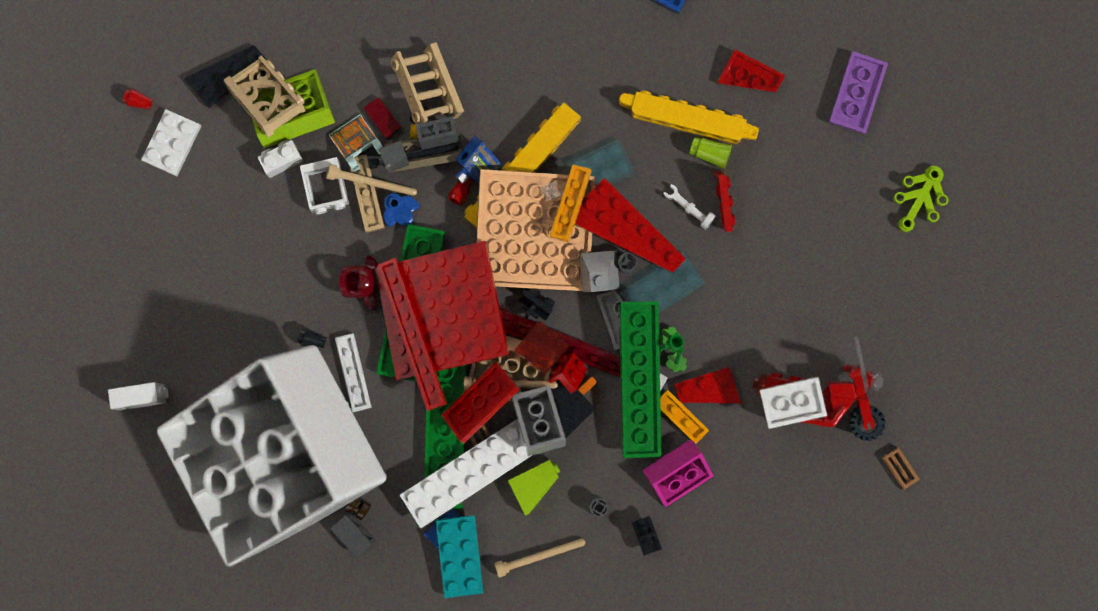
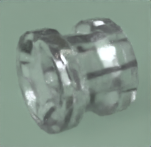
M557 180L539 188L544 193L545 202L563 195L558 190Z

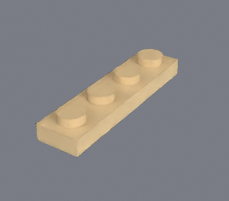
M367 154L354 157L360 169L354 172L350 167L351 173L373 178ZM354 182L365 232L384 229L375 186Z

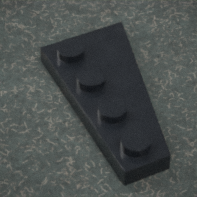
M253 45L184 79L210 108L229 93L223 81L228 76L232 78L257 61L260 56L266 61L267 59Z

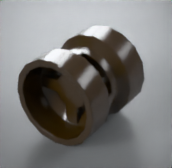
M361 497L348 503L345 511L354 513L356 518L362 521L372 504L367 501L363 502Z

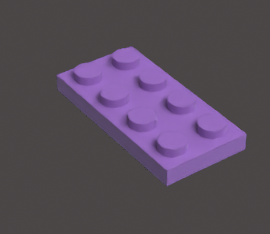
M854 51L851 52L829 119L830 124L863 135L866 134L888 66L887 62Z

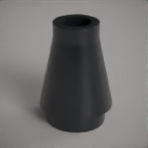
M301 328L297 343L301 344V346L314 345L324 348L327 337L308 328Z

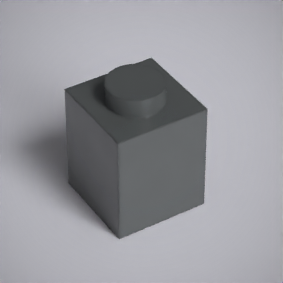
M401 141L379 149L381 154L378 157L382 168L386 167L388 173L409 165Z

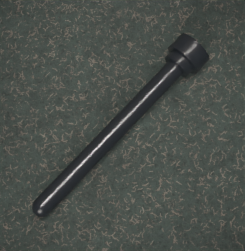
M450 143L424 150L405 151L407 159L455 151L459 148V145L457 143ZM367 154L370 169L381 166L378 159L379 154Z

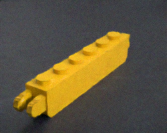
M644 90L636 91V95L624 93L619 97V105L631 109L632 117L638 120L732 144H737L742 139L756 141L759 133V128L746 123L747 120L738 114L730 116L722 110H707L703 105L692 106L683 100L672 101L667 96H653L650 92Z

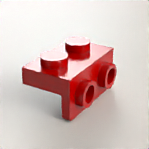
M571 353L568 356L563 355L557 360L558 364L551 371V376L548 380L550 383H553L559 379L570 394L577 390L588 370L585 364L574 353Z

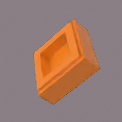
M591 377L578 391L582 395L586 394L597 381Z

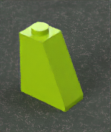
M548 460L508 480L525 516L533 510L558 479L557 473L560 470L556 462L551 463Z

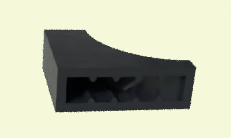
M558 379L556 380L557 387L551 389V392L560 408V422L566 439L596 408L578 390L570 394Z

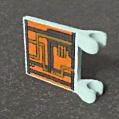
M358 115L329 134L354 172L360 169L354 157L373 145L378 154L381 155L379 149L383 148V146L361 115Z

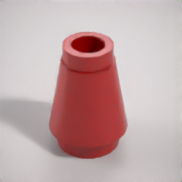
M127 89L123 103L127 104L128 107L150 110L153 99L135 89Z
M469 178L463 184L458 181L448 192V199L460 206L466 200L472 181Z

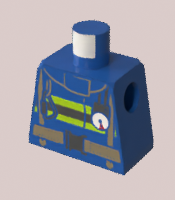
M474 136L456 159L462 166V169L455 176L462 184L469 177L479 183L481 169L498 170L503 165L479 138Z

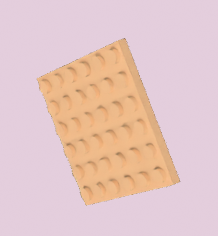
M480 170L476 243L487 242L496 287L583 291L580 254L591 253L592 233L575 225L569 243L550 238L569 175ZM590 176L583 199L595 188V176Z

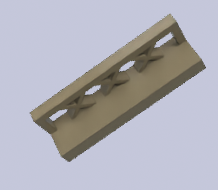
M459 131L457 132L459 140L457 142L459 145L457 150L409 158L408 166L392 172L456 161L463 151ZM419 139L401 141L402 146L405 147L404 151H408L411 145H417L421 148ZM394 143L384 144V147L389 146V145L394 144Z

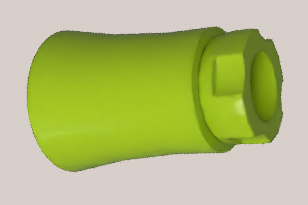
M695 137L689 154L724 170L733 145Z

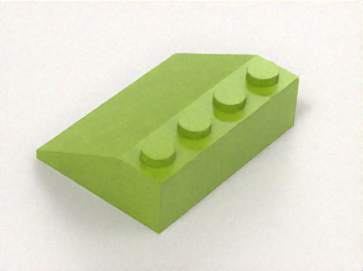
M316 69L284 80L285 83L289 82L292 85L295 95L299 93L303 98L305 112H300L278 127L270 137H267L253 120L256 134L264 149L335 123ZM259 89L258 97L253 104L260 101L272 104L275 89ZM286 101L284 104H287L289 107L292 105V102ZM265 106L262 107V108L260 109V111H264V110H265Z

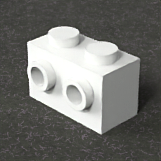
M285 140L278 144L279 147L273 150L267 149L258 157L269 178L303 162L292 140Z

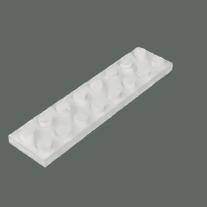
M514 420L400 494L401 499L420 528L531 457L527 455L518 420Z

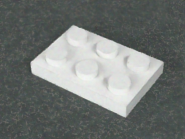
M165 109L141 160L174 176H178L201 125Z
M818 377L760 389L769 429L827 416Z

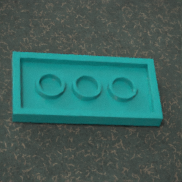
M475 515L436 520L444 598L483 593Z

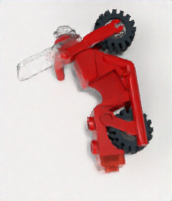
M852 333L850 334V340L856 366L844 365L842 367L844 372H849L852 382H828L826 384L827 387L822 391L827 416L801 421V423L834 427L856 400L858 408H855L854 412L850 414L849 427L858 439L872 441V439L876 440L879 435L883 434L882 431L886 428V420L879 409L870 406L866 393H869L870 388L873 391L882 388L883 377L880 376V372H876V374L872 371L865 372L858 336ZM771 372V375L758 373V377L753 379L752 389H755L757 395H761L760 389L800 381L802 377L791 375L790 378L782 377L783 374Z

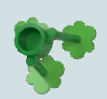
M675 327L663 329L659 341L664 345L660 347V352L667 349L674 353V355L667 357L666 367L672 369L675 373L685 371L687 359L682 357V353L685 351L682 348L684 346L683 337L676 332Z

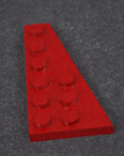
M605 178L582 200L575 225L626 249L671 273L686 260Z

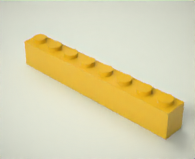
M564 102L561 106L557 105L552 110V116L549 120L545 119L539 125L540 130L536 134L532 133L526 141L528 144L516 151L514 154L515 159L511 163L508 161L503 166L502 171L536 173L579 124L581 116ZM478 201L474 205L470 204L464 211L466 214L464 216L465 220L476 229Z

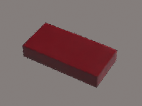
M379 97L364 107L366 113L386 139L401 129V126Z

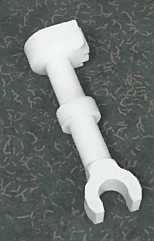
M670 185V189L674 191L672 195L664 192L666 199L676 201L685 208V212L691 213L701 221L700 226L706 230L715 220L716 216L712 212L705 216L695 208V204L689 203L680 196L676 186Z

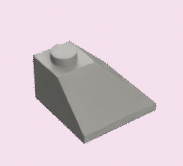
M617 250L580 254L583 292L607 291L620 288Z

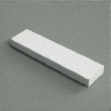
M354 333L336 337V346L352 412L372 408Z

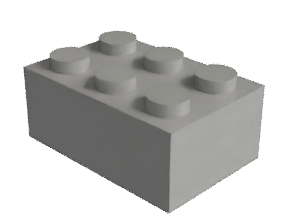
M550 385L515 394L512 397L528 456L566 446V439Z

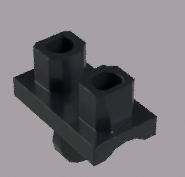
M534 288L524 290L518 300L524 304L522 309L527 312L524 316L526 319L530 316L537 319L540 316L545 321L552 313L555 301L550 297H546L543 302L540 301L537 297L541 292L539 289Z
M650 516L631 522L643 556L662 549Z

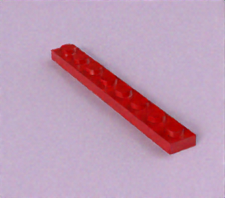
M397 258L390 259L377 266L427 411H430L447 403Z

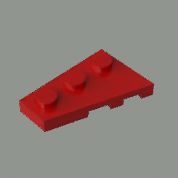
M735 49L717 84L776 93L785 75Z
M714 170L713 177L718 178L719 183L715 188L718 199H721L719 210L722 227L725 232L733 231V225H736L735 216L731 214L730 207H733V199L728 194V188L731 187L729 176L726 177V174L721 170Z
M730 367L674 384L681 403L741 404Z

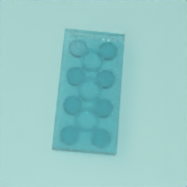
M682 252L681 254L686 260L673 273L659 267L620 292V295L625 302L659 301V313L704 285L705 282L685 252Z

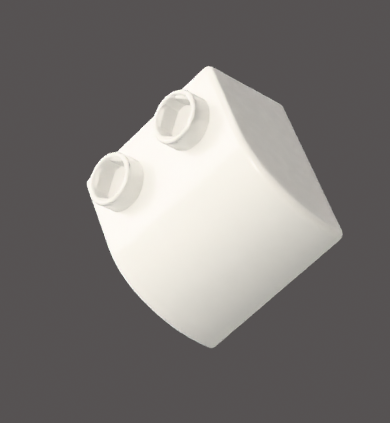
M314 345L257 360L157 429L161 442L227 566L237 564L302 531L384 483L386 480V475L319 349Z

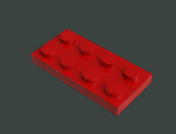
M495 362L441 416L462 443H465L520 389L498 362Z

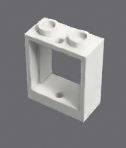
M337 157L300 166L309 209L316 215L326 213L327 209H344L345 205L349 204L344 179L339 178L338 182L342 199L315 205L309 175L326 172L329 164L337 165V168H341Z
M156 382L108 390L110 409L120 411L166 404V399L169 397L167 387Z

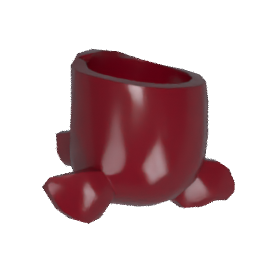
M367 255L365 266H343L339 276V288L342 296L346 298H364L366 307L371 310H375L377 296L373 291L375 287L374 271L378 267V263L374 257Z

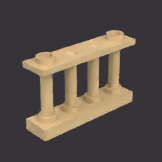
M437 43L429 44L423 51L424 54L403 59L400 51L396 52L390 59L391 67L396 72L412 112V119L416 124L425 123L428 121L427 118L445 113L449 114V117L453 116V119H456L464 112ZM425 61L429 64L431 71L410 76L406 67ZM429 79L435 80L437 89L421 93L416 92L413 83ZM437 96L442 97L445 106L424 111L421 100Z

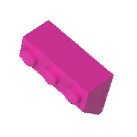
M691 439L642 470L665 508L714 476L703 454Z

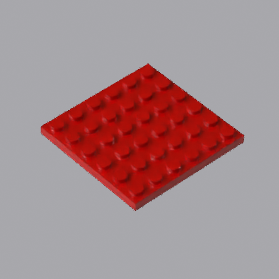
M486 241L398 262L436 372L509 355ZM376 267V276L396 380L415 377L379 268Z

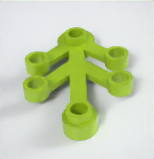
M930 166L925 170L924 174L914 177L906 176L902 180V185L905 188H910L914 184L925 182L921 189L906 193L898 192L893 196V201L896 204H902L904 201L916 198L908 215L898 222L900 231L907 233L914 228V218L923 202L927 211L928 222L935 223L939 220V213L934 209L929 191L933 186L937 197L935 201L938 206L943 207L948 203V197L944 195L940 183L944 176L940 167ZM936 172L937 178H933L931 173ZM906 179L911 180V185L906 184ZM897 195L902 196V201L897 200ZM940 197L945 199L944 204L939 202ZM930 214H934L936 219L932 220ZM909 221L910 227H906L904 222Z

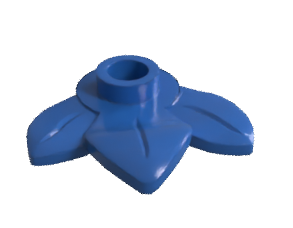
M392 193L384 200L386 210L383 218L389 227L393 226L396 222L403 226L412 225V211L417 210L420 206L410 196L401 197L398 194ZM393 199L397 200V205L395 207L391 206V201Z

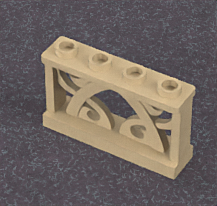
M260 56L257 61L232 78L228 76L223 81L229 92L266 136L270 137L278 127L300 112H305L303 106L305 102L299 93L295 95V90L289 82H284L283 75L279 71L275 72V67L269 59L266 61ZM265 71L266 75L261 77L259 72ZM256 74H258V75H257V79H258V80H254V76H255ZM257 88L275 89L272 104L266 101L253 104L258 97ZM251 89H253V94L248 96L247 93L252 92ZM286 101H291L292 105L288 107V105L284 103ZM265 106V110L260 111V109Z

